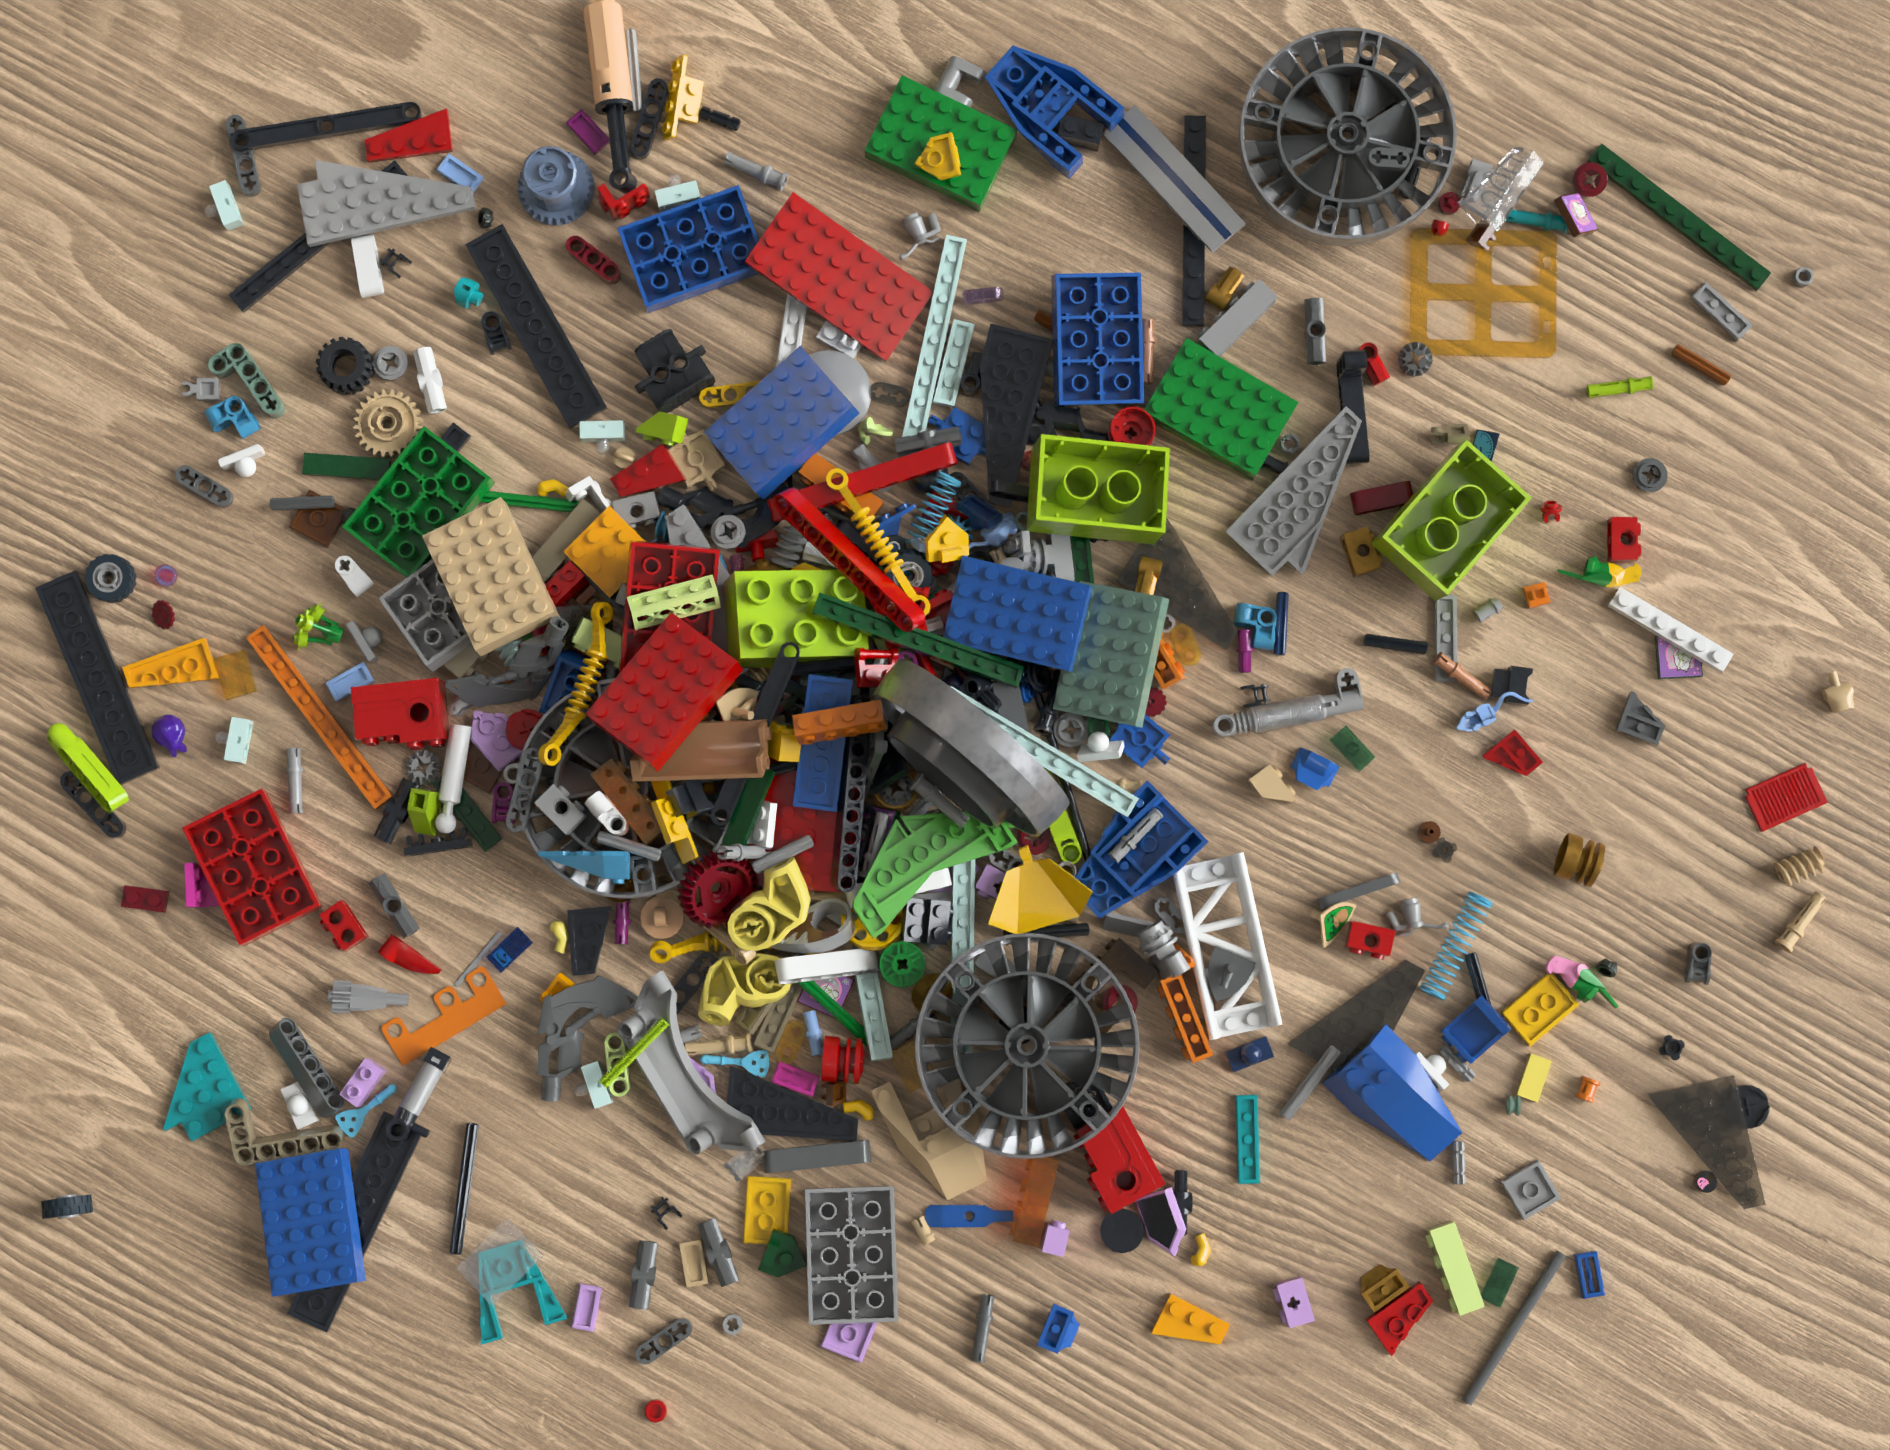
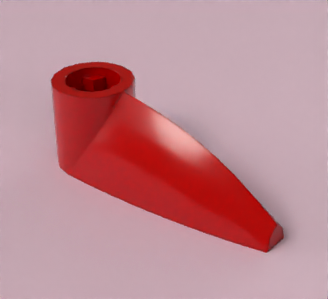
M393 934L389 935L378 951L388 961L414 972L439 974L442 970Z

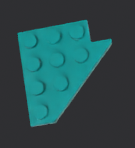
M212 1032L203 1035L189 1044L163 1127L164 1131H168L182 1123L191 1142L226 1124L225 1111L233 1099L241 1098L248 1103ZM232 1108L235 1114H242L239 1108Z

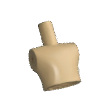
M1836 671L1828 673L1831 687L1824 689L1822 694L1824 700L1831 707L1832 713L1853 708L1854 691L1851 683L1840 684Z

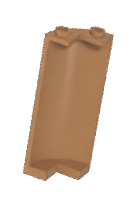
M767 719L700 722L659 772H656L634 755L630 760L632 780L634 782L763 777L765 770L770 767L768 740L772 739V729L768 727Z

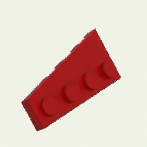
M443 109L365 139L367 161L371 163L453 152L448 109Z

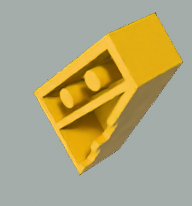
M772 721L770 726L772 729V739L768 740V756L778 761L799 762L801 745H799L795 737L794 725H782Z

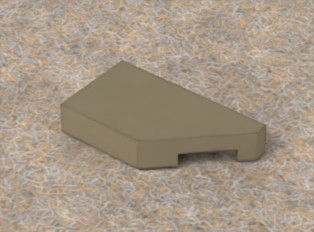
M773 1003L754 1008L745 1006L735 1023L750 1034H754Z

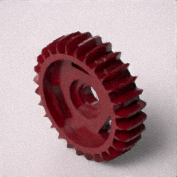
M709 850L707 857L701 854L702 859L700 861L694 859L696 864L694 866L688 865L689 872H683V875L686 877L685 880H679L683 887L677 890L681 894L678 896L681 902L679 905L683 909L684 914L693 923H697L701 927L705 926L708 929L712 926L718 929L720 924L726 928L733 911L740 906L746 897L757 890V887L754 885L757 883V879L754 877L756 873L746 859L741 861H733L732 859L721 860L717 855H724V853H717V850L714 853ZM723 866L735 867V869L732 872L719 870L717 868ZM716 882H720L719 889L711 892V886ZM698 888L700 902L696 905L695 895Z

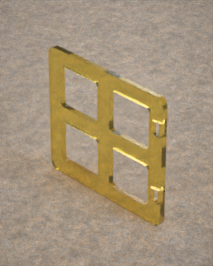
M1417 228L1413 231L1411 235L1410 343H1423L1430 349L1432 355L1550 358L1555 354L1557 237L1553 232L1495 230L1493 235L1496 240H1488L1486 243L1490 248L1489 250L1475 246V284H1447L1428 282V245H1470L1466 239L1473 229H1448L1443 236L1434 235L1431 228ZM1517 246L1539 248L1540 284L1538 286L1494 285L1492 283V247ZM1551 256V269L1544 268V257ZM1427 301H1473L1475 303V339H1429L1427 337ZM1491 303H1537L1539 305V341H1493L1491 339ZM1543 321H1550V333H1543Z

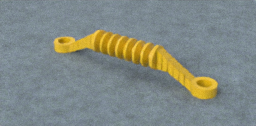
M840 468L832 469L826 476L828 486L834 491H839L854 512V515L850 518L851 521H860L856 525V529L864 528L860 533L862 537L869 535L865 543H874L870 547V551L878 549L874 557H883L879 564L880 566L888 565L884 569L885 574L892 572L904 592L914 602L922 601L925 603L924 614L926 616L930 611V603L926 597L917 595L900 568L904 563L903 559L895 561L899 553H890L894 546L893 544L885 545L889 541L888 537L880 538L884 534V530L876 531L880 526L878 522L871 524L875 516H866L870 512V508H861L847 487L848 476L846 472ZM836 474L843 476V482L840 485H834L831 482L832 477Z
M596 602L591 608L593 636L591 646L586 651V655L591 657V659H583V663L588 665V667H580V671L585 673V675H577V679L582 681V683H574V687L579 691H572L571 695L576 699L568 700V703L573 708H565L566 714L562 724L552 738L539 749V760L544 765L554 766L560 761L561 744L579 722L586 718V714L581 709H589V706L584 701H592V698L587 693H595V689L590 687V685H598V681L593 679V677L601 676V673L596 669H603L604 665L599 661L607 660L604 624L610 622L613 616V609L607 602ZM601 608H603L604 610V616L602 618L600 617ZM551 749L552 757L549 760L547 754L548 751Z
M705 931V933L673 945L666 941H656L650 947V958L656 963H666L672 957L693 950L709 952L710 947L714 946L715 952H718L719 946L722 945L724 952H727L728 948L714 936L711 937L708 931ZM662 949L666 951V953L658 954L655 951ZM819 952V953H802V954L812 955V954H821V953H825V952Z

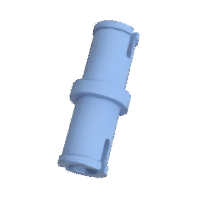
M816 1010L802 1013L807 1030L805 1036L809 1039L811 1056L822 1055L823 1043L821 1034L823 1033L822 1029H819Z

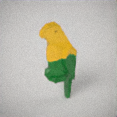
M1595 556L1593 558L1588 557L1583 576L1560 569L1557 570L1559 573L1607 588L1638 582L1642 573L1641 567L1636 563L1623 569L1614 563L1599 562Z

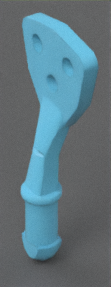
M765 1049L753 1051L742 1058L724 1057V1055L713 1056L708 1054L700 1057L701 1063L705 1065L716 1064L723 1066L724 1064H735L760 1077H766L769 1068V1054Z
M395 1084L388 1085L382 1092L375 1095L372 1101L360 1109L346 1110L337 1114L335 1119L339 1127L349 1137H355L362 1128L365 1115L373 1107L382 1104L389 1096L395 1094L397 1086ZM352 1117H355V1118H356V1121H355V1122H353V1121L351 1120Z

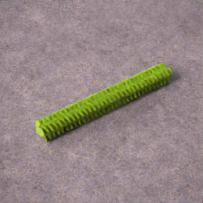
M662 1017L658 1019L659 1021H656L657 1023H654L655 1025L643 1037L641 1036V1039L639 1038V1041L637 1040V1043L635 1042L636 1045L633 1044L634 1047L631 1046L632 1049L629 1048L630 1051L627 1050L628 1053L625 1052L626 1055L623 1054L624 1057L621 1056L622 1059L619 1058L620 1061L617 1060L618 1063L616 1065L613 1064L614 1067L611 1066L612 1069L609 1068L610 1071L607 1070L608 1073L605 1072L606 1075L603 1074L604 1077L601 1076L602 1079L599 1078V1082L607 1088L658 1037L657 1035H660L668 1027L669 1024Z

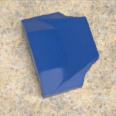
M1302 747L1299 748L1290 766L1295 771L1297 781L1315 790L1323 786H1330L1339 769V766L1332 761Z
M1053 1303L1037 1346L1056 1354L1061 1349L1071 1347L1080 1326L1074 1317V1311Z

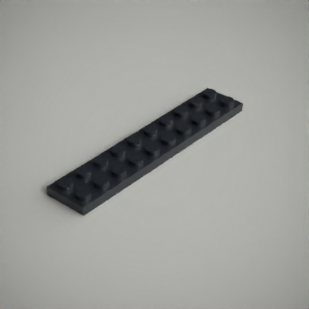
M503 224L465 244L568 427L572 429L579 425L580 421H586L608 409Z
M70 572L36 587L37 594L115 779L120 785H123L160 769L78 572Z
M386 1111L383 1112L352 1176L363 1258L422 1137L410 1130L406 1141L402 1143L392 1142L387 1137L385 1128L394 1115ZM395 1126L392 1129V1135L395 1137L403 1133L402 1126ZM351 1284L297 1293L287 1314L327 1333Z

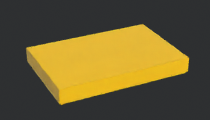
M1551 972V974H1545L1501 1012V1015L1527 1046L1530 1047L1580 1004Z
M747 1176L743 1243L768 1244L774 1228L788 1233L791 1178Z

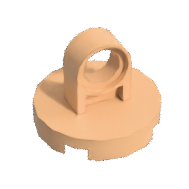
M653 897L645 903L641 910V924L646 933L654 938H671L682 928L684 912L669 898Z

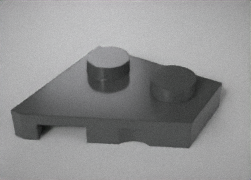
M1629 692L1615 731L1658 746L1665 724L1653 715L1652 710L1640 701L1635 692Z

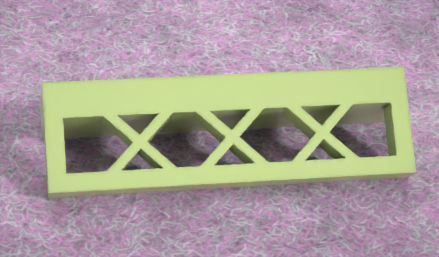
M713 575L627 597L635 630L661 624L671 612L679 618H684L721 608ZM714 597L713 602L703 603L705 599ZM685 604H692L690 608H681ZM663 610H671L668 614H660ZM644 615H648V616H649V617H648L647 619H645V620H642V621H638V620H637V617L644 616Z

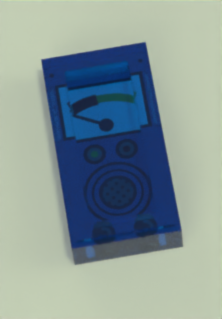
M517 927L486 958L502 973L534 942Z

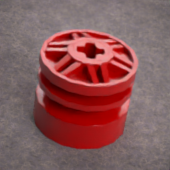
M1139 407L1124 408L1113 417L1107 432V441L1150 446L1156 433L1155 422L1152 416L1144 409ZM1128 432L1131 433L1132 439H1128Z
M825 1036L821 1081L836 1082L838 1074L843 1073L844 1083H848L849 1074H854L853 1084H859L864 1070L865 1058L862 1038H857L856 1048H852V1038L848 1037L845 1047H841L840 1037Z

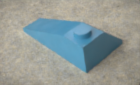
M538 851V856L604 879H611L612 884H624V879H630V852Z

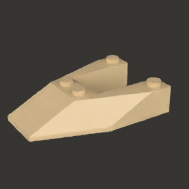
M953 1059L931 1062L933 1069L955 1064ZM961 1078L942 1086L948 1102L944 1103L946 1109L967 1089ZM891 1081L870 1090L898 1149L947 1200L987 1181L983 1149L969 1143L954 1132L938 1115L935 1109L909 1120ZM966 1102L959 1103L957 1107L958 1112L965 1115L969 1111V1105ZM978 1110L962 1125L974 1135L980 1128Z

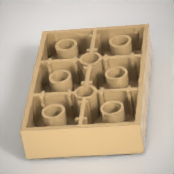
M501 497L422 536L475 651L480 656L548 624L552 617H560L508 505Z

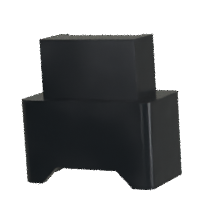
M1509 666L1508 670L1494 669L1490 696L1500 697L1506 692H1515L1519 696L1530 700L1526 695L1528 677L1533 674V668ZM1511 695L1504 698L1505 704L1529 705V702H1524Z
M702 779L680 780L673 785L672 789L666 791V795L668 794L676 812V818L685 815L687 819L714 809L713 803L707 800L701 786Z

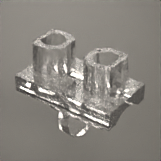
M759 1146L749 1152L748 1150L740 1151L725 1163L724 1166L730 1170V1174L734 1175L735 1180L738 1182L763 1162L761 1157L764 1155V1152Z

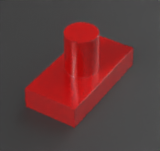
M776 530L769 531L758 539L747 543L748 547H736V553L751 551L752 562L754 563L758 559H765L764 549L779 547L776 545L778 542Z

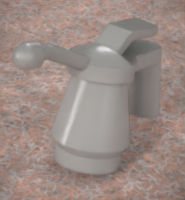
M917 212L902 220L904 228L915 239V244L907 253L899 255L900 260H905L918 245H931L941 239L939 236L933 240H927L941 232L936 213L928 216L932 231L929 233L926 231L922 217Z
M1417 897L1400 901V909L1407 924L1400 925L1394 911L1385 913L1393 930L1399 931L1413 928L1410 932L1401 933L1400 937L1411 935L1415 929L1420 927L1447 929L1449 926L1446 922L1441 925L1423 923L1421 921V904L1418 902Z

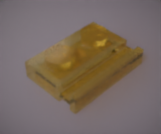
M246 650L214 658L225 700L228 701L257 692Z
M915 1040L892 1052L893 1058L891 1059L909 1093L922 1087L916 1062ZM928 1063L929 1071L933 1070L930 1063Z

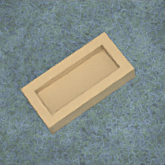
M702 1239L679 1243L686 1287L708 1284L709 1279Z

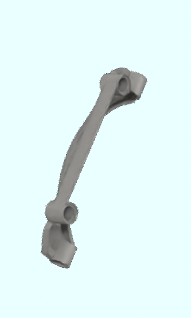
M660 971L644 982L634 1006L637 1013L618 1024V1034L628 1049H632L631 1046L634 1047L633 1044L636 1045L635 1042L637 1043V1040L639 1041V1038L641 1039V1036L643 1037L655 1025L654 1023L661 1019L660 1017L669 1024L636 1057L635 1061L685 1142L689 1152L698 1155L715 1143L719 1149L748 1150L749 1152L765 1142V1139L753 1119L734 1109L717 1096L693 1066L679 1032L676 1014L677 993L664 971Z

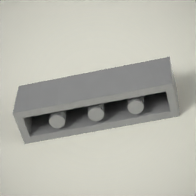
M1260 279L1256 283L1252 281L1243 290L1245 294L1241 298L1235 297L1228 305L1230 309L1226 313L1221 311L1213 320L1216 323L1210 328L1206 326L1199 333L1198 344L1220 357L1276 302L1278 296Z

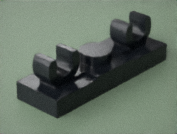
M464 827L460 837L455 836V830L450 832V837L453 839L450 841H444V837L431 839V843L423 844L424 836L418 834L419 841L415 844L412 842V837L407 836V844L411 847L404 848V855L410 857L473 847L472 839H465L467 837V829Z

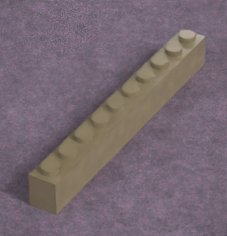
M584 499L532 557L544 584L549 582L569 561L573 562L563 551L601 514ZM471 644L443 665L458 678L471 677L476 672L475 667L480 662L484 663L491 653L480 656Z

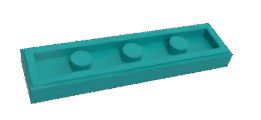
M1235 1095L1237 1183L1259 1184L1258 1095Z

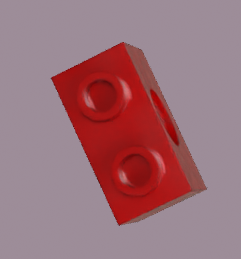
M1611 517L1607 520V562L1634 563L1641 556V545L1638 544L1641 524L1638 523V517ZM1621 535H1625L1628 537V545H1624L1621 542Z
M569 561L545 586L555 607L563 603L567 604L589 581Z
M1350 921L1345 947L1350 948L1349 952L1362 955L1363 951L1371 953L1373 958L1384 960V956L1388 957L1391 955L1396 930ZM1367 935H1372L1375 939L1372 947L1366 946L1364 942Z

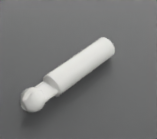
M450 724L438 798L444 806L443 812L435 820L436 828L441 833H450L456 827V819L452 812L453 806L459 804L461 800L472 727Z

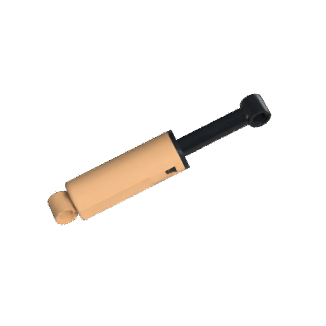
M589 0L591 3L585 6L583 13L595 111L598 114L607 115L613 171L609 176L610 185L618 191L627 194L636 188L637 179L630 169L624 113L631 111L634 106L622 8L615 0ZM626 177L625 182L621 185V180Z

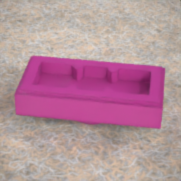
M779 1061L771 1082L813 1097L820 1076Z

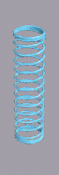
M937 471L936 475L949 482L943 481L935 477L933 479L938 483L942 484L943 486H945L946 488H948L949 490H951L952 492L943 490L933 485L929 486L935 491L945 496L946 498H948L949 500L940 498L930 493H926V495L931 497L935 501L939 502L944 507H940L938 505L922 500L924 504L936 510L941 515L929 512L922 508H918L921 512L928 515L938 523L926 520L919 516H915L916 519L925 523L933 530H935V528L929 523L939 525V520L933 517L932 515L940 518L944 516V514L935 507L943 510H949L948 506L939 500L950 503L953 502L952 499L943 492L951 495H956V492L946 484L954 487H960V485L962 484L961 481L941 471ZM911 523L913 527L926 535H929L926 531L933 532V530ZM907 531V533L914 536L915 538L924 537L911 531ZM905 538L903 539L907 543L911 544L910 540ZM909 570L903 572L905 576L913 574Z
M1471 891L1467 893V896L1471 899H1464V902L1469 907H1460L1461 911L1466 915L1456 914L1457 918L1463 923L1454 921L1452 924L1458 930H1448L1455 938L1444 937L1450 945L1442 944L1441 948L1447 953L1437 952V955L1444 961L1435 959L1433 962L1439 968H1429L1436 976L1425 975L1426 979L1433 984L1423 982L1420 985L1421 987H1419L1422 991L1440 1000H1445L1446 996L1424 984L1447 993L1449 991L1428 977L1438 979L1450 985H1453V983L1441 977L1432 969L1453 977L1457 976L1435 961L1460 970L1458 966L1449 962L1440 954L1464 962L1463 959L1452 954L1443 946L1468 954V952L1448 940L1452 939L1472 947L1471 944L1460 939L1451 931L1476 939L1454 923L1469 927L1478 932L1480 931L1479 929L1468 924L1459 916L1484 924L1462 908L1487 916V914L1479 911L1467 901L1475 902L1489 909L1493 905L1490 900Z

